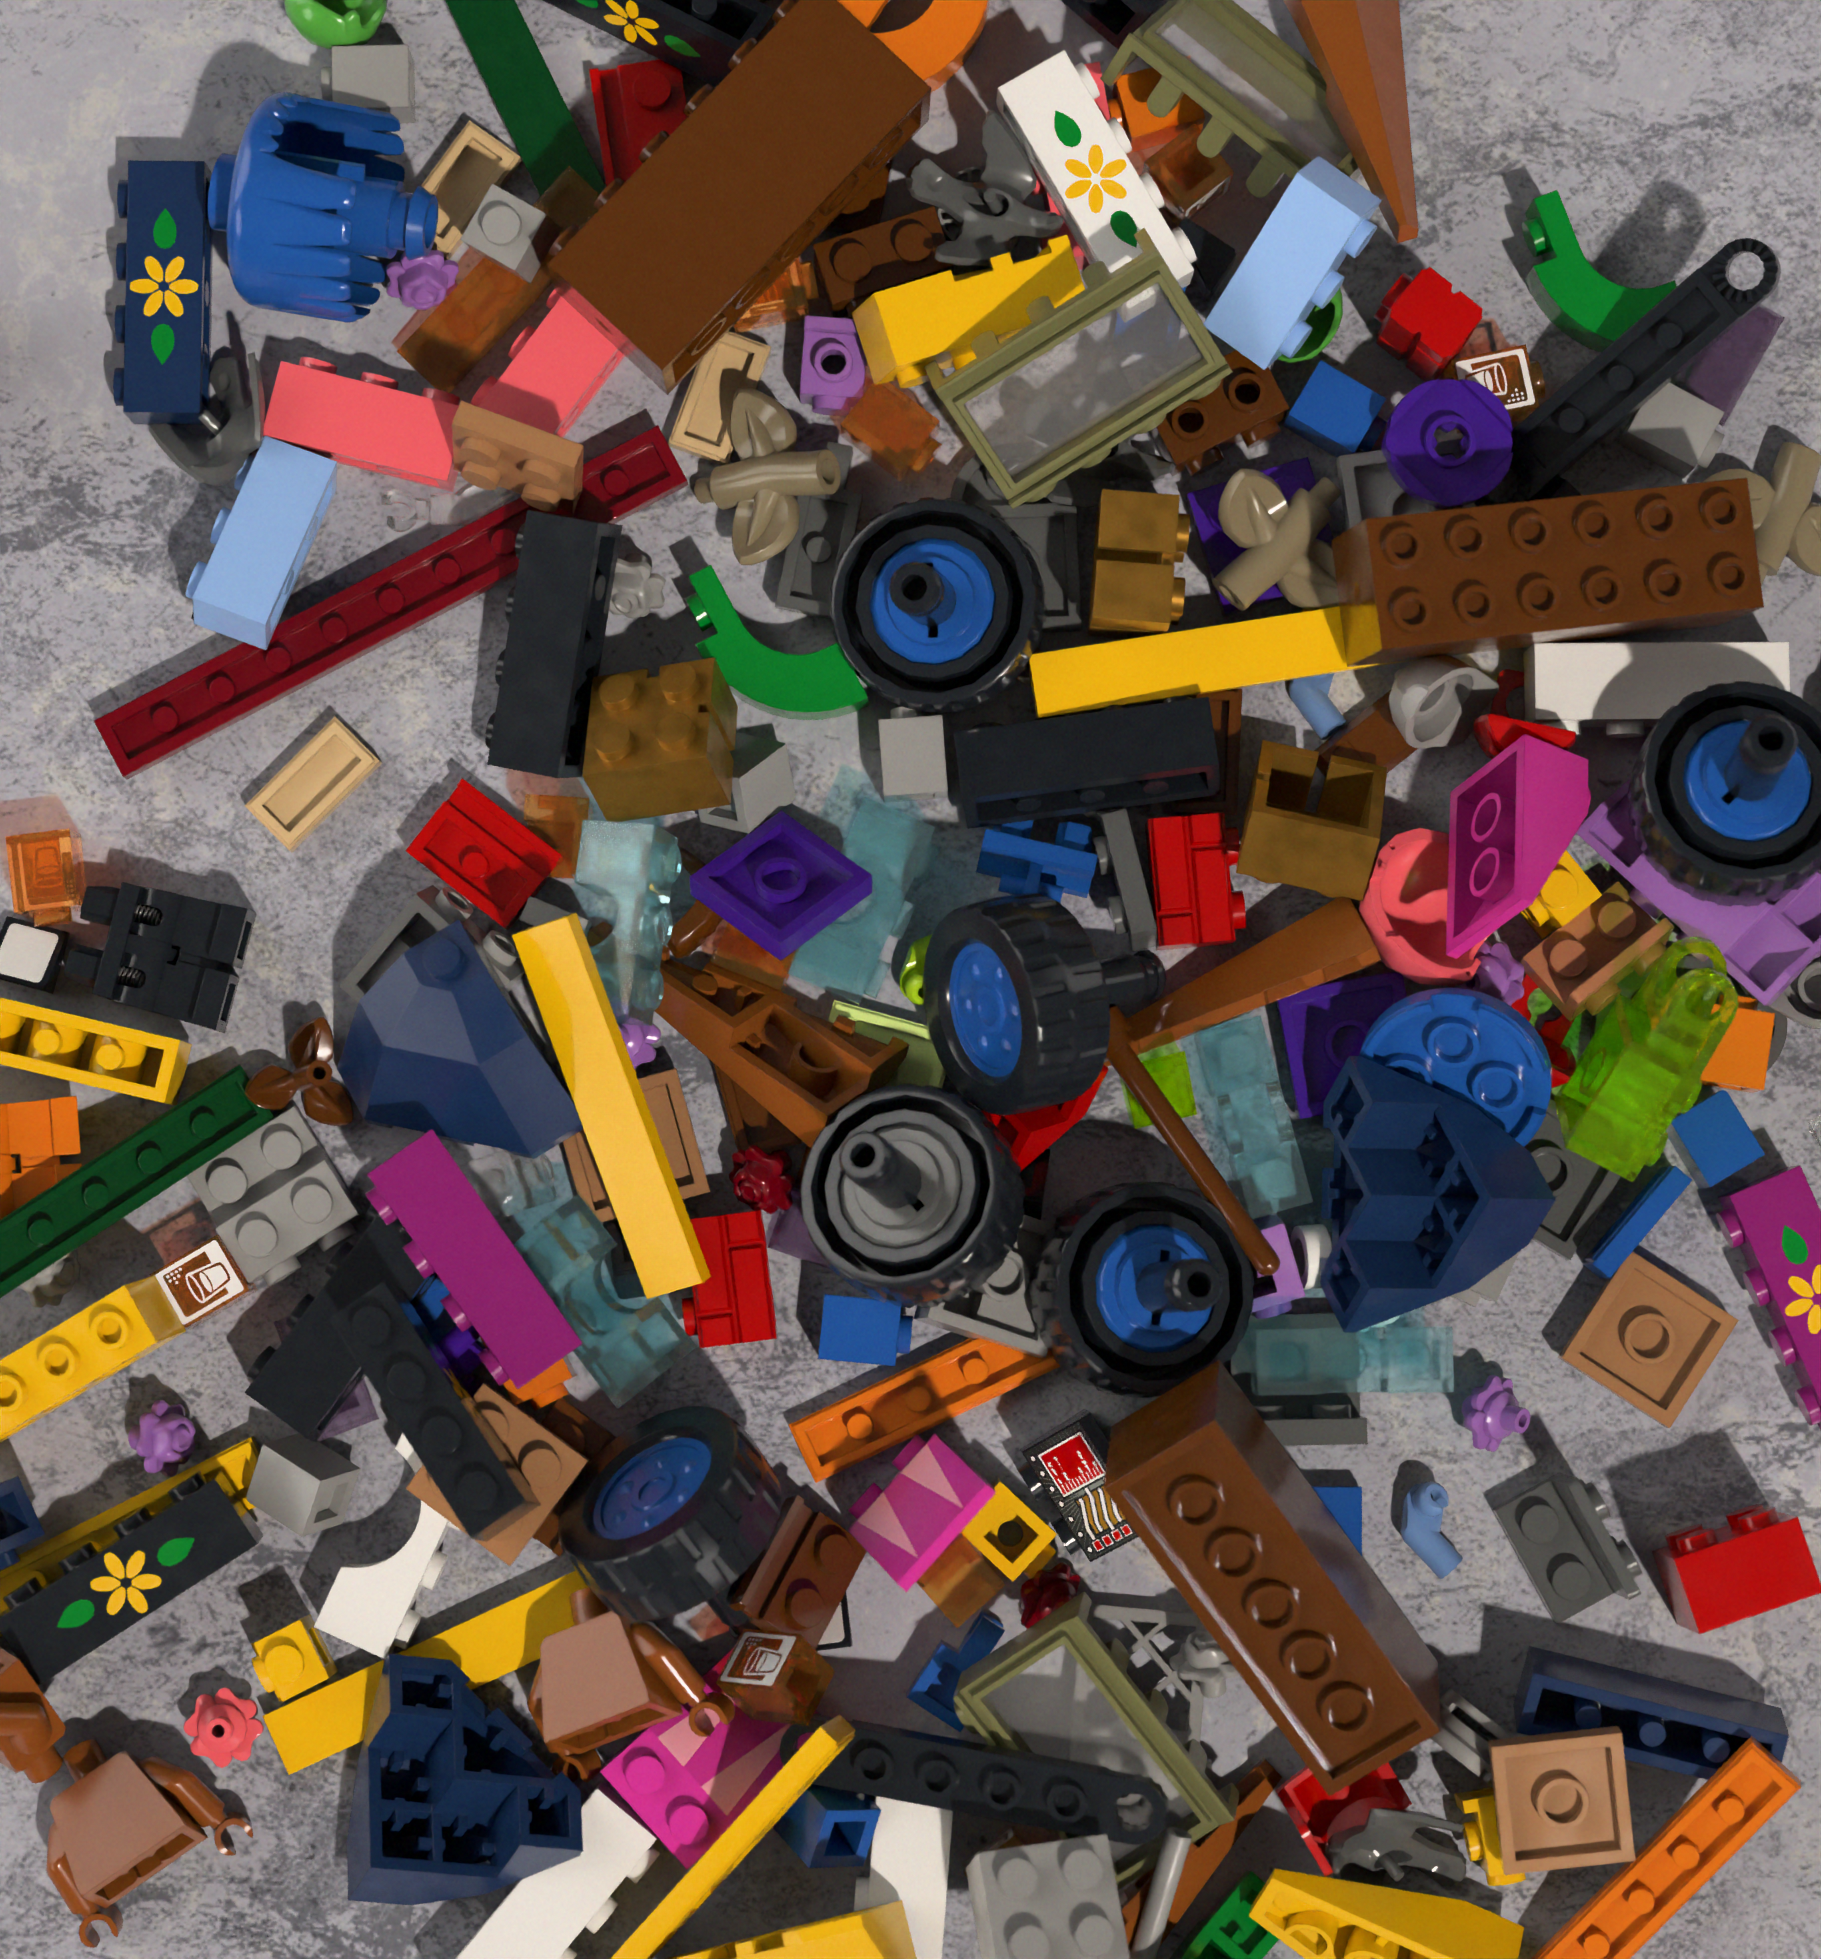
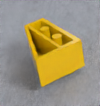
M1068 235L1048 240V246L1031 259L1013 263L1008 252L991 257L989 259L991 268L953 276L952 271L948 270L873 293L852 312V316L874 384L878 385L898 380L900 388H909L930 381L924 366L936 360L942 370L954 367L955 371L976 359L971 343L978 335L986 331H993L1001 343L1030 325L1032 322L1026 312V308L1035 299L1048 296L1054 307L1057 308L1084 291L1085 287Z

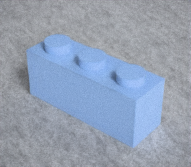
M1317 156L1296 173L1205 320V327L1263 370L1269 367L1282 354L1289 359L1293 358L1313 329V327L1305 322L1315 305L1323 309L1343 283L1345 277L1338 273L1337 270L1345 257L1349 254L1351 257L1356 258L1375 233L1377 225L1372 223L1370 218L1382 200L1325 159Z
M265 435L256 456L250 455L244 462L243 467L237 472L234 489L240 491L232 510L226 507L220 510L210 538V542L216 546L208 564L201 561L196 564L186 590V597L193 600L194 624L264 650L269 645L337 489V461Z

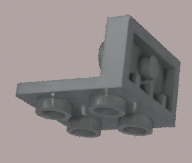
M1334 1313L1280 1314L1265 1319H1256L1255 1315H1250L1246 1334L1238 1344L1237 1351L1230 1359V1375L1281 1446L1368 1444L1367 1418L1360 1415L1359 1333H1344Z
M1558 1472L1492 1509L1554 1623L1559 1624L1613 1593L1628 1600L1641 1594L1634 1578L1641 1575L1642 1570L1623 1539L1617 1542L1613 1536L1610 1537L1602 1522L1610 1517V1512L1592 1482L1585 1484L1582 1479L1579 1480L1577 1477Z

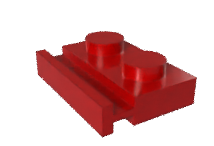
M660 59L617 65V68L600 71L598 68L589 69L606 187L618 177H621L626 182L643 164L638 158L646 145L663 130L671 135L687 118L683 113L687 104L682 71Z
M462 778L448 800L441 804L405 851L509 931L522 914L529 896L535 897L547 882L550 874L565 858Z

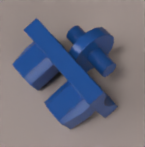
M1034 820L994 825L992 830H985L976 873L1001 878L998 888L999 892L1012 895L1038 893L1050 897L1059 903L1063 893L1087 898L1098 855L1092 854V828L1090 826L1069 821L1059 823L1054 845L1029 839Z

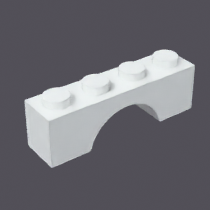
M402 1433L395 1449L405 1458L416 1475L423 1464ZM421 1501V1511L416 1529L405 1546L394 1556L374 1563H348L340 1568L314 1627L383 1659H386L388 1654H392L395 1646L406 1650L422 1614L413 1611L412 1608L422 1587L433 1591L442 1574L449 1555L439 1551L449 1527L460 1531V1529Z

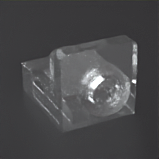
M502 1149L458 1166L496 1221L557 1200V1192L554 1186V1169L549 1158L544 1153L535 1159L509 1154L507 1150Z

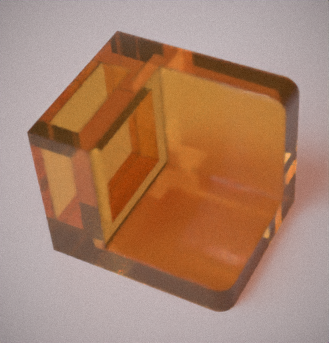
M525 794L524 821L528 824L527 829L565 858L560 865H557L548 878L588 880L594 807L590 798Z
M728 923L717 950L713 951L709 962L714 966L783 992L801 946L780 961Z
M961 1533L958 1534L916 1581L956 1628L961 1626L1006 1585L999 1573Z

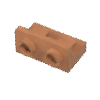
M1617 881L1603 892L1600 898L1565 926L1557 929L1523 956L1520 963L1523 964L1527 975L1570 1022L1585 1009L1594 1016L1607 1007L1622 991L1617 984L1634 970L1640 977H1643L1661 963L1670 952L1665 945L1675 927L1666 917L1659 923H1656L1648 913L1631 899L1629 892Z

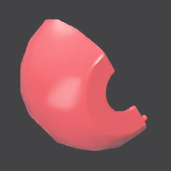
M1424 828L1398 833L1375 855L1363 900H1359L1360 918L1377 948L1380 959L1389 969L1416 983L1449 987L1461 985L1473 978L1481 963L1479 959H1474V957L1490 935L1457 959L1446 955L1449 834Z

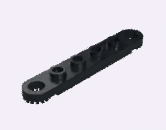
M1751 238L1735 239V241L1726 244L1709 261L1695 270L1511 432L1513 442L1511 453L1513 452L1509 469H1512L1513 473L1517 476V491L1506 502H1495L1487 494L1474 502L1475 505L1478 507L1534 500L1774 292L1781 275L1780 262L1776 253L1765 243ZM1744 253H1754L1763 262L1765 270L1763 272V279L1753 289H1737L1729 278L1730 265L1737 256Z
M815 1713L814 1715L806 1714L799 1719L797 1718L784 1733L780 1743V1757L783 1765L785 1766L799 1750L797 1749V1740L800 1735L808 1732L815 1733L820 1726L833 1719V1717ZM854 1719L846 1721L856 1730L853 1733L855 1737L812 1783L1089 1837L1107 1834L1109 1841L1130 1845L1144 1844L1157 1837L1165 1825L1169 1812L1168 1797L1162 1790L1163 1787L1159 1783L1154 1782L1153 1778L1149 1776L1145 1777L1141 1776V1774L1109 1770V1767ZM1129 1793L1144 1796L1153 1808V1818L1148 1823L1141 1824V1826H1137V1824L1131 1826L1127 1821L1125 1823L1123 1818L1118 1815V1799Z

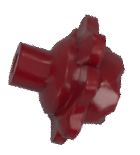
M750 1145L746 1151L737 1149L731 1155L733 1169L729 1173V1179L734 1184L733 1193L738 1201L749 1205L752 1210H764L767 1214L771 1215L778 1209L788 1210L792 1206L791 1191L795 1187L796 1182L787 1173L792 1168V1160L786 1152L776 1150L767 1155L756 1145Z
M1060 1562L1052 1569L1038 1570L1032 1579H1028L1021 1585V1608L1024 1610L1021 1617V1625L1028 1629L1077 1596L1080 1576L1071 1572L1069 1565Z

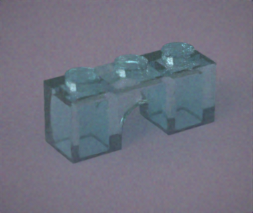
M864 797L841 853L872 875V883L876 890L875 903L871 911L860 921L844 925L832 922L800 946L788 972L790 978L860 1007L865 995L877 998L891 966L890 963L881 960L890 936L902 940L916 908V905L906 901L914 880L918 878L925 882L928 881L942 848L931 843L935 834L934 826Z
M583 820L574 883L598 896L614 897L618 911L616 925L611 934L603 942L589 948L617 1023L652 1026L654 1009L660 1006L664 993V981L660 972L663 946L668 944L673 927L672 914L668 907L672 883L678 879L681 870V852L677 845L678 838L655 824Z
M1261 1015L1198 1032L1193 1038L1210 1098L1213 1097L1221 1118L1230 1155L1228 1161L1238 1197L1250 1217L1254 1219L1313 1202Z
M579 1194L540 1220L513 1244L583 1343L574 1349L573 1352L617 1409L652 1384L697 1347L658 1296L642 1308L633 1309L621 1305L609 1294L601 1277V1264L604 1257L617 1246V1243Z
M1373 1326L1355 1333H1344L1341 1327L1250 1329L1252 1393L1255 1395H1313L1339 1392H1454L1452 1326Z

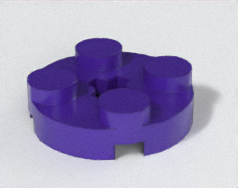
M1436 379L1418 385L1400 400L1388 419L1381 447L1383 455L1387 460L1388 469L1402 490L1421 503L1433 505L1438 509L1448 510L1480 500L1503 480L1512 461L1513 452L1511 453L1513 442L1511 432L1513 428L1507 409L1501 400L1485 386L1465 379L1459 381ZM1438 427L1445 433L1452 431L1454 428L1461 431L1464 436L1458 444L1464 452L1461 458L1456 459L1450 454L1442 458L1436 453L1434 448L1438 442L1433 434Z

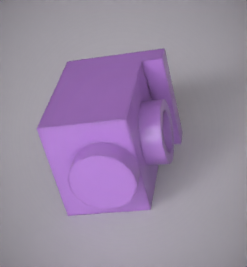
M805 315L799 393L800 402L812 404V412L830 416L848 415L850 407L863 408L867 360L854 319ZM827 356H841L845 360L846 366L838 374H829L823 370L821 366L822 361Z

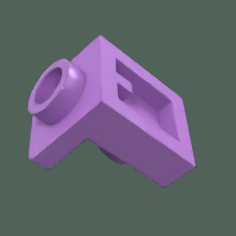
M1275 1213L1253 1220L1280 1259L1278 1271L1273 1275L1267 1276L1268 1281L1253 1285L1254 1304L1251 1313L1254 1312L1256 1319H1265L1283 1314L1292 1309V1300L1305 1297L1285 1224ZM1252 1264L1253 1270L1257 1278L1265 1276L1260 1274Z

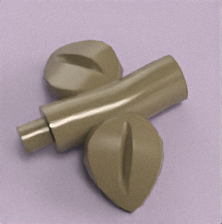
M737 387L732 400L730 426L733 445L741 461L715 467L711 477L697 479L694 491L697 500L702 504L715 502L722 510L736 508L731 537L733 552L741 565H754L780 553L794 539L799 529L800 506L795 496L834 494L839 488L841 473L837 458L830 450L794 451L797 442L796 424L782 404L755 389Z
M1793 442L1781 444L1770 483L1764 477L1745 469H1727L1715 473L1703 481L1748 479L1761 586L1766 575L1774 576L1778 573L1786 554L1798 568L1806 573L1821 577V503L1811 502L1814 486L1821 467V455L1801 444Z
M1242 468L1234 473L1221 495L1218 519L1223 532L1239 547L1246 548L1247 550L1234 559L1212 580L1220 594L1236 608L1245 611L1257 598L1277 583L1280 592L1287 600L1301 608L1319 610L1338 607L1339 599L1332 544L1316 539V537L1332 519L1327 509L1342 494L1340 489L1330 479L1322 477L1309 492L1299 488L1287 502L1280 486L1266 474L1254 469Z

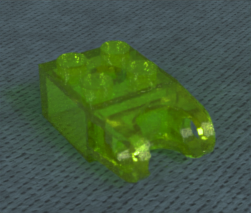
M1697 936L1685 937L1674 942L1664 952L1632 1000L1619 994L1577 1061L1576 1072L1568 1083L1562 1085L1554 1098L1565 1148L1631 1182H1634L1644 1164L1651 1167L1659 1159L1668 1139L1666 1130L1677 1113H1687L1695 1103L1702 1087L1701 1074L1732 1023L1738 1008L1736 989L1730 978L1726 977L1727 966L1725 957L1720 948L1711 940ZM1701 953L1708 956L1713 962L1712 969L1696 968L1680 978L1676 975L1678 962L1688 954ZM1720 991H1722L1724 994L1723 1003L1715 1013L1711 1014L1714 1003Z

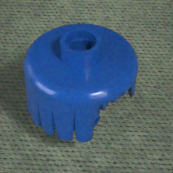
M292 92L274 93L260 103L246 126L237 155L222 153L218 157L212 172L208 193V219L210 227L213 230L227 232V258L231 279L237 293L245 302L260 309L345 323L355 322L367 316L371 311L368 308L359 306H370L376 303L380 296V291L377 288L355 283L380 284L384 282L387 276V266L385 264L361 256L392 259L397 251L401 250L406 252V257L410 261L427 256L430 253L438 224L437 197L422 186H418L414 193L406 192L403 183L405 177L404 167L398 163L375 156L403 154V140L397 134L391 133L401 129L397 117L387 112L305 97Z

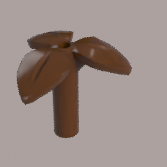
M316 1017L300 1026L291 1037L287 1046L291 1061L296 1069L291 1072L274 1064H268L258 1069L248 1081L245 1095L248 1100L258 1107L277 1110L283 1109L291 1101L295 1093L300 1091L303 1092V1106L308 1117L326 1125H347L353 1121V1105L349 1094L340 1082L331 1080L332 1068L328 1064L333 1059L334 1053L332 1030L324 1017Z

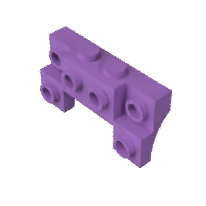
M1630 778L1596 808L1576 833L1634 886L1629 896L1639 907L1655 919H1658L1664 913L1681 929L1675 938L1688 952L1701 962H1705L1711 956L1764 1006L1771 1005L1814 958L1821 956V872H1816L1806 884L1798 890H1791L1778 902L1765 901L1757 906L1732 905L1729 907L1691 897L1690 894L1668 883L1663 875L1656 872L1648 862L1649 859L1645 853L1640 850L1635 840L1636 834L1634 828L1630 825L1628 814L1630 807L1628 799Z

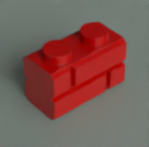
M1431 267L1424 270L1421 269L1414 279L1404 272L1380 302L1382 305L1374 315L1382 323L1376 335L1378 337L1376 344L1398 361L1405 358L1407 360L1406 367L1424 382L1436 380L1442 375L1467 344L1483 317L1481 316L1483 308L1461 291L1453 294L1451 292L1453 285Z
M1224 813L1148 819L1145 823L1152 910L1157 927L1156 950L1232 944L1236 940L1235 929L1246 928L1244 894L1242 890L1231 891L1229 866L1237 865L1240 844L1237 827L1226 828Z
M762 1211L690 1219L711 1277L703 1283L692 1286L693 1297L682 1298L686 1337L698 1335L700 1348L777 1339L778 1334Z

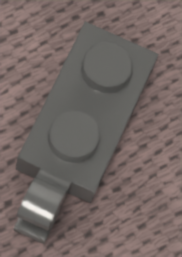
M828 441L826 449L835 455L839 463L841 473L840 485L834 494L797 496V502L800 506L799 529L786 549L775 603L777 609L830 619L829 605L832 602V593L830 591L832 578L836 576L838 570L837 563L842 552L848 549L852 537L856 534L863 500L862 493L845 490L853 458V446Z
M1125 808L1083 813L1088 818L1099 822L1102 827L1103 836L1092 838L1095 854L1098 855L1097 864L1100 874H1113L1118 895L1108 897L1107 900L1116 935L1128 933L1132 952L1157 946V927L1127 810Z

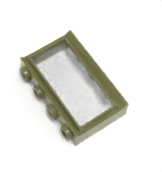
M1169 0L1136 31L1127 35L1100 78L1108 86H1111L1120 78L1125 68L1138 56L1163 75L1147 99V107L1154 116H1167L1177 106L1184 94L1188 95L1212 115V118L1197 139V148L1202 155L1210 158L1215 157L1227 146L1233 135L1236 134L1263 156L1246 182L1247 189L1255 197L1262 198L1268 195L1276 187L1284 174L1293 180L1296 173L1317 156L1325 159L1354 181L1362 174L1325 103L1327 85L1319 69L1233 0Z
M1145 228L1133 234L1144 253L1110 273L1103 261L1092 263L1081 274L1088 287L1087 289L1057 308L1054 307L1048 296L1035 299L1026 308V312L1032 322L1030 325L1001 343L993 331H986L978 335L971 343L976 359L949 376H945L936 360L924 366L934 391L964 433L1012 509H1015L1024 502H1035L1044 498L1052 492L1059 480L1079 468H1089L1100 463L1109 455L1112 447L1133 434H1143L1153 430L1163 422L1168 412L1189 399L1197 400L1209 395L1220 385L1221 379L1232 373L1220 349Z
M1084 1591L961 1672L952 1699L955 1701L954 1708L964 1727L972 1734L980 1733L988 1745L1109 1767V1770L1141 1774V1776L1153 1778L1154 1782L1159 1783L1163 1787L1162 1790L1168 1797L1169 1812L1165 1825L1159 1835L1153 1840L1140 1845L1109 1841L1117 1890H1120L1156 1867L1167 1828L1175 1827L1189 1832L1192 1835L1191 1844L1216 1827L1235 1820L1240 1792L1232 1782L1219 1791L1205 1775L1207 1755L1200 1743L1195 1739H1191L1184 1745L1181 1744L1165 1723L1168 1705L1163 1695L1155 1688L1143 1695L1126 1673L1129 1654L1122 1642L1117 1638H1113L1104 1644L1087 1622L1092 1600ZM1129 1793L1118 1799V1815L1123 1818L1125 1823L1127 1821L1131 1826L1133 1824L1141 1826V1824H1146L1153 1818V1808L1144 1796ZM1044 1828L1052 1835L1058 1833L1062 1840L1088 1837Z

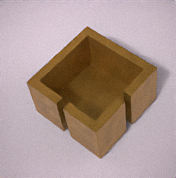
M1102 489L1096 511L1087 636L1132 639L1164 634L1167 632L1169 625L1178 626L1179 617L1183 615L1185 578L1174 577V562L1183 563L1184 553H1187L1190 531V514L1179 513L1180 495Z
M715 657L659 666V676L651 677L647 668L593 677L583 778L608 824L731 804L734 759L730 751L735 750L738 705Z
M1262 740L1246 801L1236 873L1252 876L1264 883H1284L1315 890L1327 897H1346L1362 901L1380 841L1388 767L1331 755L1316 813L1304 811L1319 752Z

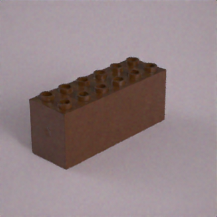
M784 0L772 17L776 25L760 42L754 37L748 39L730 59L728 67L732 71L716 88L710 84L703 86L685 106L683 113L687 118L671 135L665 130L658 133L639 155L638 159L643 164L626 182L621 177L613 180L596 199L594 207L598 211L581 229L576 224L567 228L549 250L553 259L548 263V267L556 292L667 395L929 121L931 87L837 0Z
M1747 478L1366 518L1331 540L1347 667L1416 660L1431 655L1452 656L1530 647L1535 643H1568L1711 627L1764 607Z
M1220 1360L1111 1426L1103 1489L1329 1796L1441 1732L1438 1661Z

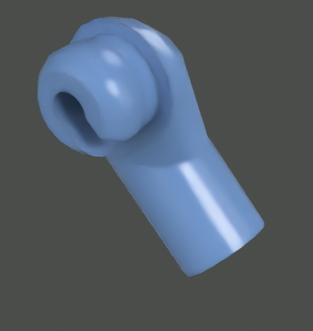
M1334 673L1291 680L1288 689L1292 702L1321 740L1335 733L1346 723V719L1328 697Z
M1428 1481L1414 1485L1406 1494L1403 1500L1400 1533L1404 1542L1441 1580L1459 1565L1463 1557L1440 1534L1443 1508L1447 1507L1449 1502L1447 1491L1439 1483Z

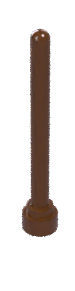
M1117 1005L1111 1007L1110 1039L1105 1062L1110 1061L1207 1201L1212 1202L1221 1211L1236 1240L1255 1269L1265 1276L1275 1274L1280 1267L1279 1256L1130 1045L1134 1040L1128 1032L1132 1028L1129 1021Z

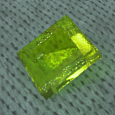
M1185 1051L1142 1061L1147 1071L1181 1118L1197 1115ZM1124 1083L1134 1128L1138 1129L1154 1125Z

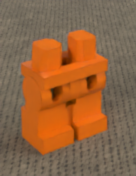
M77 1096L0 1104V1219L81 1167V1163L60 1165V1158L76 1157L81 1154ZM18 1155L19 1173H13V1171H16V1158L12 1156Z

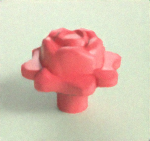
M227 1687L219 1689L215 1694V1699L209 1694L200 1695L196 1699L195 1712L185 1721L183 1726L185 1733L195 1737L190 1744L191 1752L194 1755L209 1757L220 1768L228 1766L232 1761V1757L240 1761L249 1759L253 1741L264 1729L260 1720L252 1718L257 1712L255 1701L241 1699Z

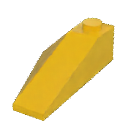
M1281 1869L1273 1870L1251 1905L1248 1915L1304 1959H1518L1525 1928L1465 1900Z
M898 1900L665 1959L917 1958L903 1902Z

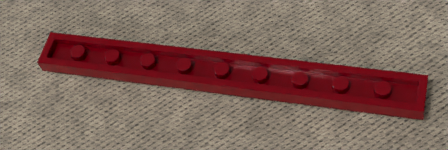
M657 425L584 463L582 493L574 513L560 508L550 513L615 524L689 484ZM520 497L277 624L266 650L243 642L94 720L122 776L127 780L516 576L519 559L516 556L515 543L519 528L526 522L527 510L546 511L530 506Z

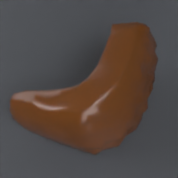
M677 847L673 852L677 860L690 875H693L706 865L682 847ZM696 899L694 905L687 913L665 932L664 941L675 958L688 957L705 942L708 936L716 932V928L723 918Z

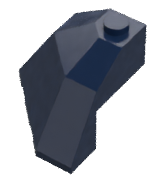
M459 919L404 952L359 1000L337 1070L362 1117L368 1124L391 1129L393 1126L424 1133L432 1129L439 1139L471 1146L477 1143L505 1149L509 1154L531 1159L537 1158L583 1130L569 1088L561 1074L538 1048L483 948Z
M1348 1057L1324 1100L1323 1128H1330L1334 1135L1333 1168H1322L1321 1218L1332 1219V1251L1328 1258H1320V1286L1344 1333L1358 1332L1471 1288L1529 1245L1556 1200L1531 1153L1472 1104L1364 1057Z
M388 1654L385 1659L356 1768L347 1837L348 1900L417 1905L484 1895L576 1858L583 1852L580 1789L562 1771L556 1776L530 1750L533 1742L498 1707L492 1711L466 1685L470 1678L452 1660Z

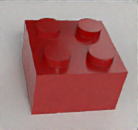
M1763 1504L1748 1506L1727 1514L1728 1525L1715 1530L1714 1528L1703 1529L1702 1524L1671 1532L1665 1535L1668 1546L1652 1551L1677 1625L1698 1634L1821 1593V1582L1799 1518L1777 1512L1775 1507L1764 1509Z

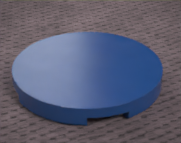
M1438 988L1418 992L1396 1002L1383 1012L1373 1023L1364 1039L1359 1056L1472 1104L1523 1147L1534 1137L1543 1123L1552 1090V1067L1547 1049L1530 1022L1517 1010L1495 997L1461 988Z

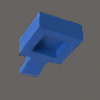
M981 1610L967 1631L958 1650L941 1639L907 1690L906 1697L961 1733L964 1725L956 1714L954 1708L955 1701L952 1699L960 1674L991 1653L1005 1631L1002 1628L1003 1623Z

